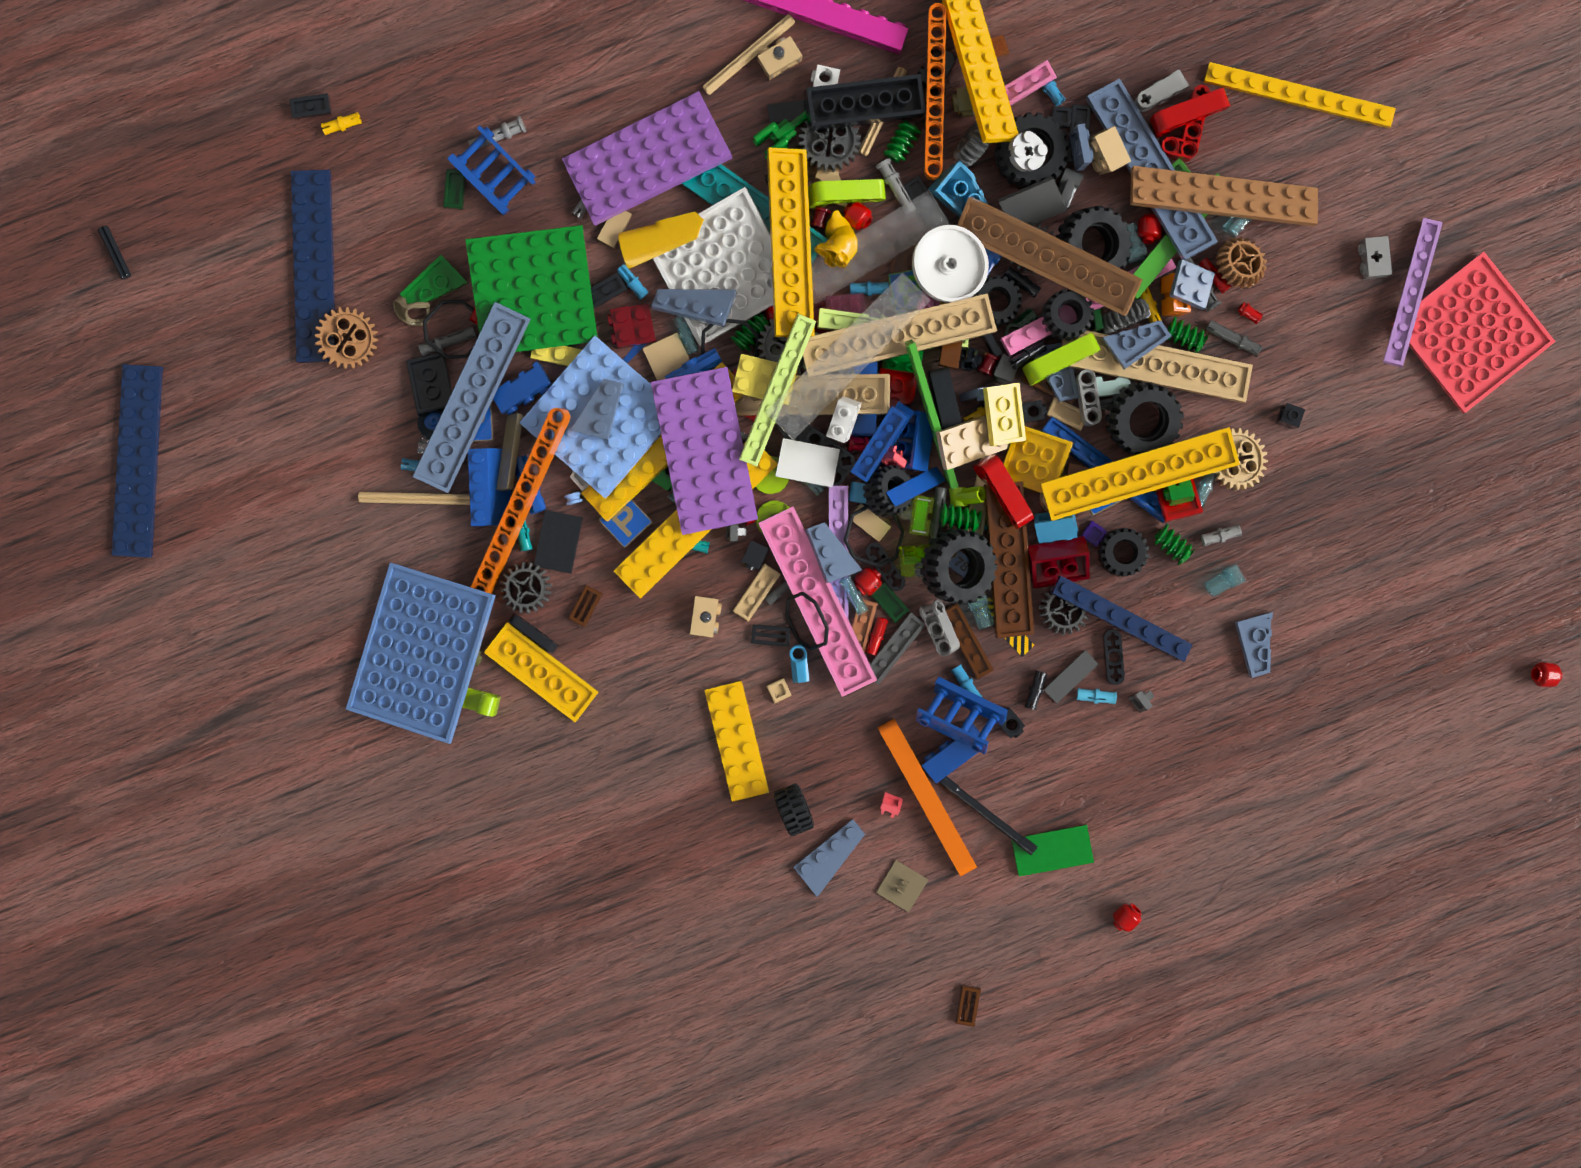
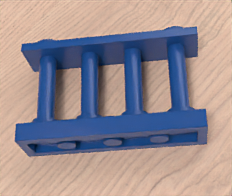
M479 125L477 129L482 134L461 155L458 154L456 156L452 153L447 159L502 215H506L510 211L507 207L509 205L508 202L528 182L535 185L537 183L534 180L536 176L529 169L525 171L492 138L494 133L487 126L483 129ZM488 139L496 148L475 169L472 168L470 170L465 165L468 158ZM502 153L510 162L489 183L486 182L484 184L479 179L481 177L480 174ZM516 167L523 175L522 178L503 197L500 196L498 198L493 193L495 191L494 188Z
M898 401L895 407L892 406L850 472L868 482L873 472L880 468L882 464L880 461L888 453L889 447L894 446L915 411Z
M938 677L934 688V693L937 695L927 711L920 708L917 710L916 721L924 727H930L970 747L973 751L985 755L988 748V741L985 739L995 723L1003 726L1008 710ZM943 698H947L954 703L945 718L941 719L934 716L933 714ZM963 706L971 710L962 727L959 728L951 724V721L959 708ZM977 715H982L988 718V721L977 737L969 733L968 730Z

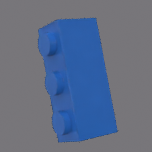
M915 411L894 446H897L896 451H903L902 457L907 461L905 468H903L904 470L928 471L933 435L926 412Z

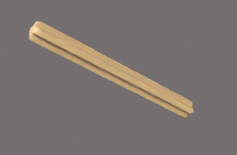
M789 14L786 15L704 84V91L711 95L755 58L762 49L768 47L795 24L793 17Z
M359 492L358 501L361 503L470 505V494Z

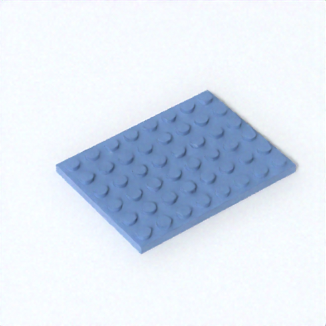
M390 562L346 710L451 744L496 595Z

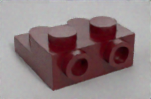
M648 303L610 310L611 314L607 315L609 326L614 327L615 332L611 334L613 345L617 344L618 349L656 342Z

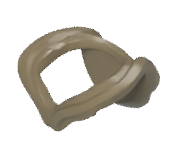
M401 296L393 301V309L397 317L411 326H423L424 319H411L408 316L409 309L426 308L427 316L430 314V304L428 302L407 304L406 299Z

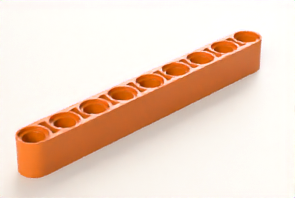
M934 3L929 8L927 32L924 174L927 179L932 181L937 180L941 176L943 167L946 8L940 3ZM938 10L942 13V16L935 18L932 12ZM939 30L942 35L936 38L932 36L931 32ZM937 49L941 52V56L934 57L931 51ZM932 69H938L941 72V75L938 77H934L931 75L930 71ZM937 88L940 91V95L932 96L930 90ZM931 108H937L939 109L940 114L938 116H932L929 110ZM936 127L940 133L933 136L929 133V129ZM933 146L937 147L939 153L931 155L928 149ZM936 166L939 172L932 175L928 172V168Z
M895 719L879 726V732L960 877L977 868Z

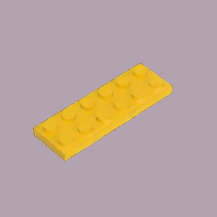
M509 622L505 624L484 652L573 722L580 718L599 693L594 687Z
M742 681L704 690L732 802L769 793Z

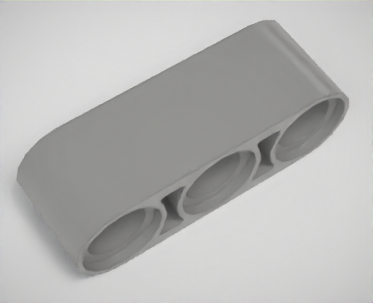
M1085 369L1076 375L1075 380L1079 395L1078 404L1081 421L1085 426L1091 427L1100 422L1102 413L1095 373L1092 370ZM1082 375H1087L1089 377L1088 384L1082 382ZM1086 393L1092 396L1091 403L1085 401L1084 395ZM1088 412L1095 415L1094 422L1088 420Z

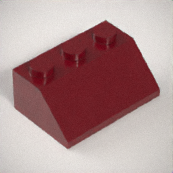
M1084 536L1071 540H1059L1028 546L1029 568L1033 589L1055 585L1058 576H1063L1072 582L1090 579L1089 549Z

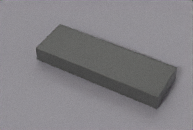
M1084 650L1043 690L1057 704L1098 663Z

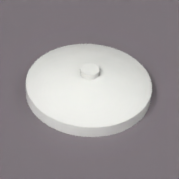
M943 225L930 230L919 240L913 252L912 269L918 285L928 296L940 302L950 303L972 297L982 288L988 275V256L983 244L972 232L960 226Z

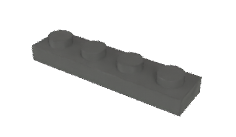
M911 612L870 663L877 678L875 682L878 685L925 626V623Z

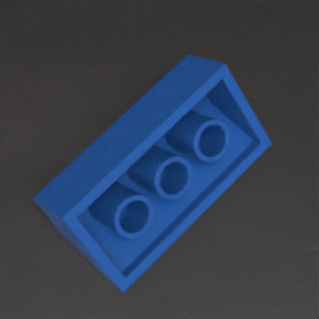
M481 448L469 449L470 514L471 526L473 527L498 526L512 496L511 490H496L502 449ZM513 517L509 520L510 525H513Z

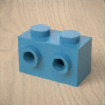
M1049 512L1035 514L1034 525L1039 543L1077 538L1078 526L1075 514L1053 521L1050 519Z

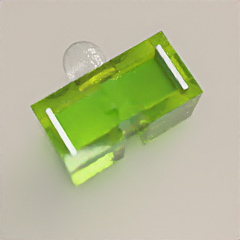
M917 495L914 497L912 509L908 508V510L898 513L901 519L910 520L908 534L928 537L931 520H927V516L932 514L934 498Z
M921 545L919 548H915V546L899 547L901 576L924 577L920 572V568H923V563L920 562L921 557L924 558L925 553L923 551L925 547L930 545Z

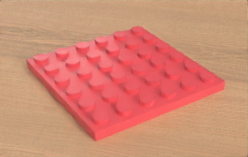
M1482 252L1421 300L1409 347L1462 414H1464L1556 341L1487 254Z

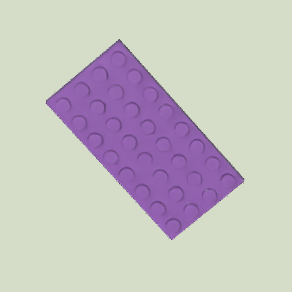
M698 91L562 158L594 226L732 159V155Z
M724 367L651 382L682 535L758 520L747 462L739 460L743 449V442L728 368Z

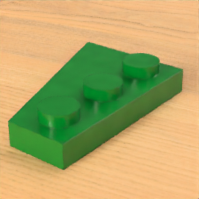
M440 255L400 295L406 299L408 304L430 302L468 284V282Z

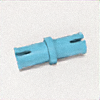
M1078 688L1077 700L1091 701L1094 704L1099 702L1116 704L1117 692Z

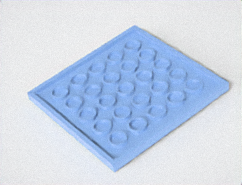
M596 336L590 340L520 421V424L537 438L551 409L564 408L568 410L570 421L555 455L604 498L610 495L661 436L651 384ZM603 379L624 384L609 440L571 431V428ZM561 412L556 414L558 422L562 420ZM552 429L548 433L550 439L554 437Z

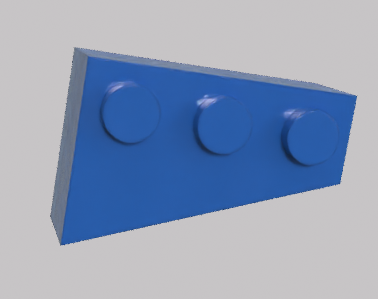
M535 362L532 364V369L527 372H520L518 377L498 387L493 399L502 414L511 415L518 410V406L523 403L524 405L530 404L535 400L533 397L538 394L544 395L552 386V382L542 365Z
M972 724L968 732L978 737L980 732ZM954 739L946 740L939 746L938 751L935 753L932 751L924 757L925 761L922 767L937 784L978 752L973 751L970 747Z

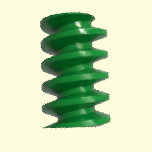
M902 120L903 123H899V130H895V136L890 138L891 143H888L886 146L888 150L883 151V155L886 158H891L897 164H900V160L906 161L903 154H910L906 148L914 147L910 141L918 140L914 134L921 135L922 133L915 125L906 120Z
M759 313V316L755 315L752 317L753 321L747 320V322L762 339L760 331L766 332L764 325L771 326V324ZM741 325L743 332L737 330L735 332L737 338L731 336L730 339L742 351L745 349L750 352L749 344L755 346L754 339L756 337L746 326Z
M1174 316L1167 328L1171 334V337L1167 340L1174 337L1175 344L1181 340V347L1188 343V350L1195 347V353H1198L1203 348L1210 333L1205 336L1204 330H1200L1197 333L1196 326L1190 330V323L1183 327L1184 320L1181 319L1176 323L1177 317Z
M943 503L939 520L942 527L949 523V529H952L953 525L956 524L957 529L964 526V530H968L970 527L971 531L975 532L980 525L982 511L977 513L976 509H972L969 513L968 508L965 507L962 510L961 506H957L954 510L952 504L947 507L946 503Z
M1166 523L1154 535L1153 538H1156L1154 545L1161 543L1160 550L1167 548L1166 555L1173 553L1171 560L1179 558L1177 563L1179 566L1193 554L1195 549L1191 550L1192 544L1190 543L1185 545L1186 539L1179 541L1181 535H1174L1175 530L1173 528L1168 530L1169 524Z

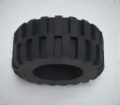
M1028 112L1024 116L1018 115L1014 118L1018 134L1031 131L1047 144L1050 155L1048 161L1042 167L1025 172L1016 169L1009 158L1011 156L1009 150L1010 142H996L994 150L995 164L1000 169V175L1002 177L1005 176L1007 178L1006 182L1010 185L1014 183L1017 185L1016 188L1022 189V187L1026 188L1051 176L1055 180L1064 170L1070 152H1068L1070 142L1066 140L1068 136L1066 131L1060 129L1062 125L1059 122L1054 123L1052 121L1053 117L1049 115L1046 118L1042 116L1043 113L1037 112L1036 115H1032L1031 112Z
M1103 206L1088 207L1071 213L1070 216L1063 220L1065 224L1059 226L1058 231L1060 234L1056 235V238L1083 250L1082 237L1085 230L1089 226L1096 228L1102 234L1105 242V251L1101 259L1120 269H1124L1127 265L1125 260L1130 259L1131 252H1129V248H1132L1133 245L1129 238L1132 236L1131 231H1128L1126 228L1128 226L1127 222L1121 220L1122 216L1118 212L1113 213V209L1104 208Z
M1140 381L1139 384L1134 382L1129 384L1128 388H1121L1118 396L1114 395L1112 397L1114 402L1112 405L1108 404L1107 410L1110 413L1106 415L1105 421L1109 423L1106 428L1107 432L1111 434L1110 438L1119 448L1132 455L1173 444L1174 439H1179L1180 434H1178V431L1183 429L1184 425L1180 420L1184 418V412L1180 411L1182 407L1180 401H1177L1176 396L1165 387L1146 381ZM1144 402H1152L1159 410L1158 425L1146 436H1135L1130 429V416L1138 405Z
M947 529L945 532L938 533L936 535L937 538H932L929 541L930 546L925 547L923 551L925 555L924 558L921 557L920 562L923 563V568H920V572L924 575L922 581L924 585L928 586L927 590L938 599L960 605L974 603L977 601V598L981 599L984 597V592L991 589L992 585L990 584L996 578L994 572L997 570V564H995L997 557L996 553H992V545L987 543L988 541L984 536H980L972 531ZM964 549L969 559L968 572L960 582L954 584L949 576V563L957 551Z

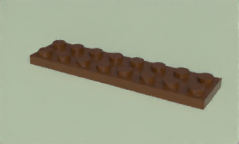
M1023 481L1014 482L1024 498ZM984 484L988 543L992 545V553H996L997 560H995L997 570L994 572L996 578L995 581L991 582L995 638L1033 635L1034 621L1026 524L1016 529L1010 522L990 486Z

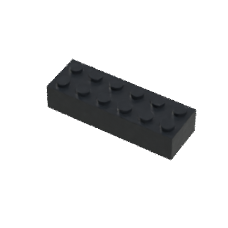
M921 74L807 87L803 92L809 131L920 118L926 113Z

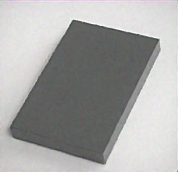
M1053 176L999 199L1004 213L1029 225L1031 222L1037 224L1067 211L1066 204Z

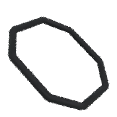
M461 299L441 301L423 320L425 342L446 359L467 358L473 347L467 354L447 355L428 340L427 321L443 304L462 303L473 312L474 308Z
M727 319L726 323L744 324L756 337L755 357L759 358V334L745 320ZM709 324L702 330L701 355L705 354V332L712 328L713 324Z
M866 505L850 515L844 543L853 559L876 567H883L898 558L905 532L896 514L891 515L901 531L895 556L880 564L856 556L848 542V536L854 516L870 509V506Z
M799 592L786 599L785 616L796 640L811 651L827 645L829 626L817 601L805 592ZM800 596H804L815 605L825 627L824 642L812 647L799 638L789 616L790 601Z

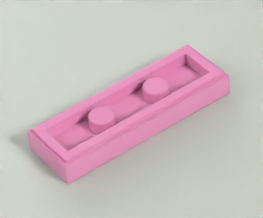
M1048 60L1005 85L1010 106L1057 78Z

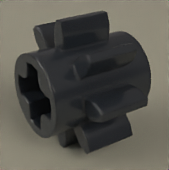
M971 347L965 350L961 349L960 368L965 371L977 370L982 359L981 356H978L979 351Z

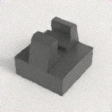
M738 524L726 526V542L738 541V536H746V528H738Z
M1150 690L1144 693L1138 691L1128 697L1139 713L1147 711L1153 706L1150 700L1154 695Z

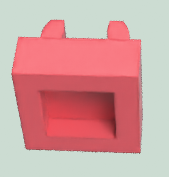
M896 445L890 446L888 453L884 455L880 462L886 466L897 465L899 468H905L907 461L902 457L903 451H896Z
M885 792L880 806L881 814H884V811L890 812L891 818L898 815L903 799Z

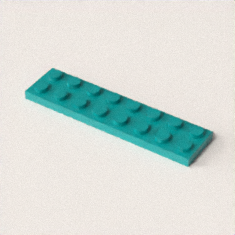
M722 164L682 183L683 186L712 206L745 187L770 232L769 197ZM810 227L812 264L819 255L815 252V247L819 243H826L828 239Z

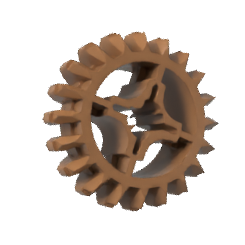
M1242 236L1226 241L1219 248L1218 254L1215 257L1218 260L1215 265L1220 267L1218 272L1223 274L1221 279L1226 278L1227 284L1233 283V288L1239 286L1240 289L1250 288L1257 284L1263 278L1264 272L1267 269L1265 266L1267 260L1263 259L1265 253L1259 251L1261 247H1256L1255 241L1250 243L1249 238L1243 239Z

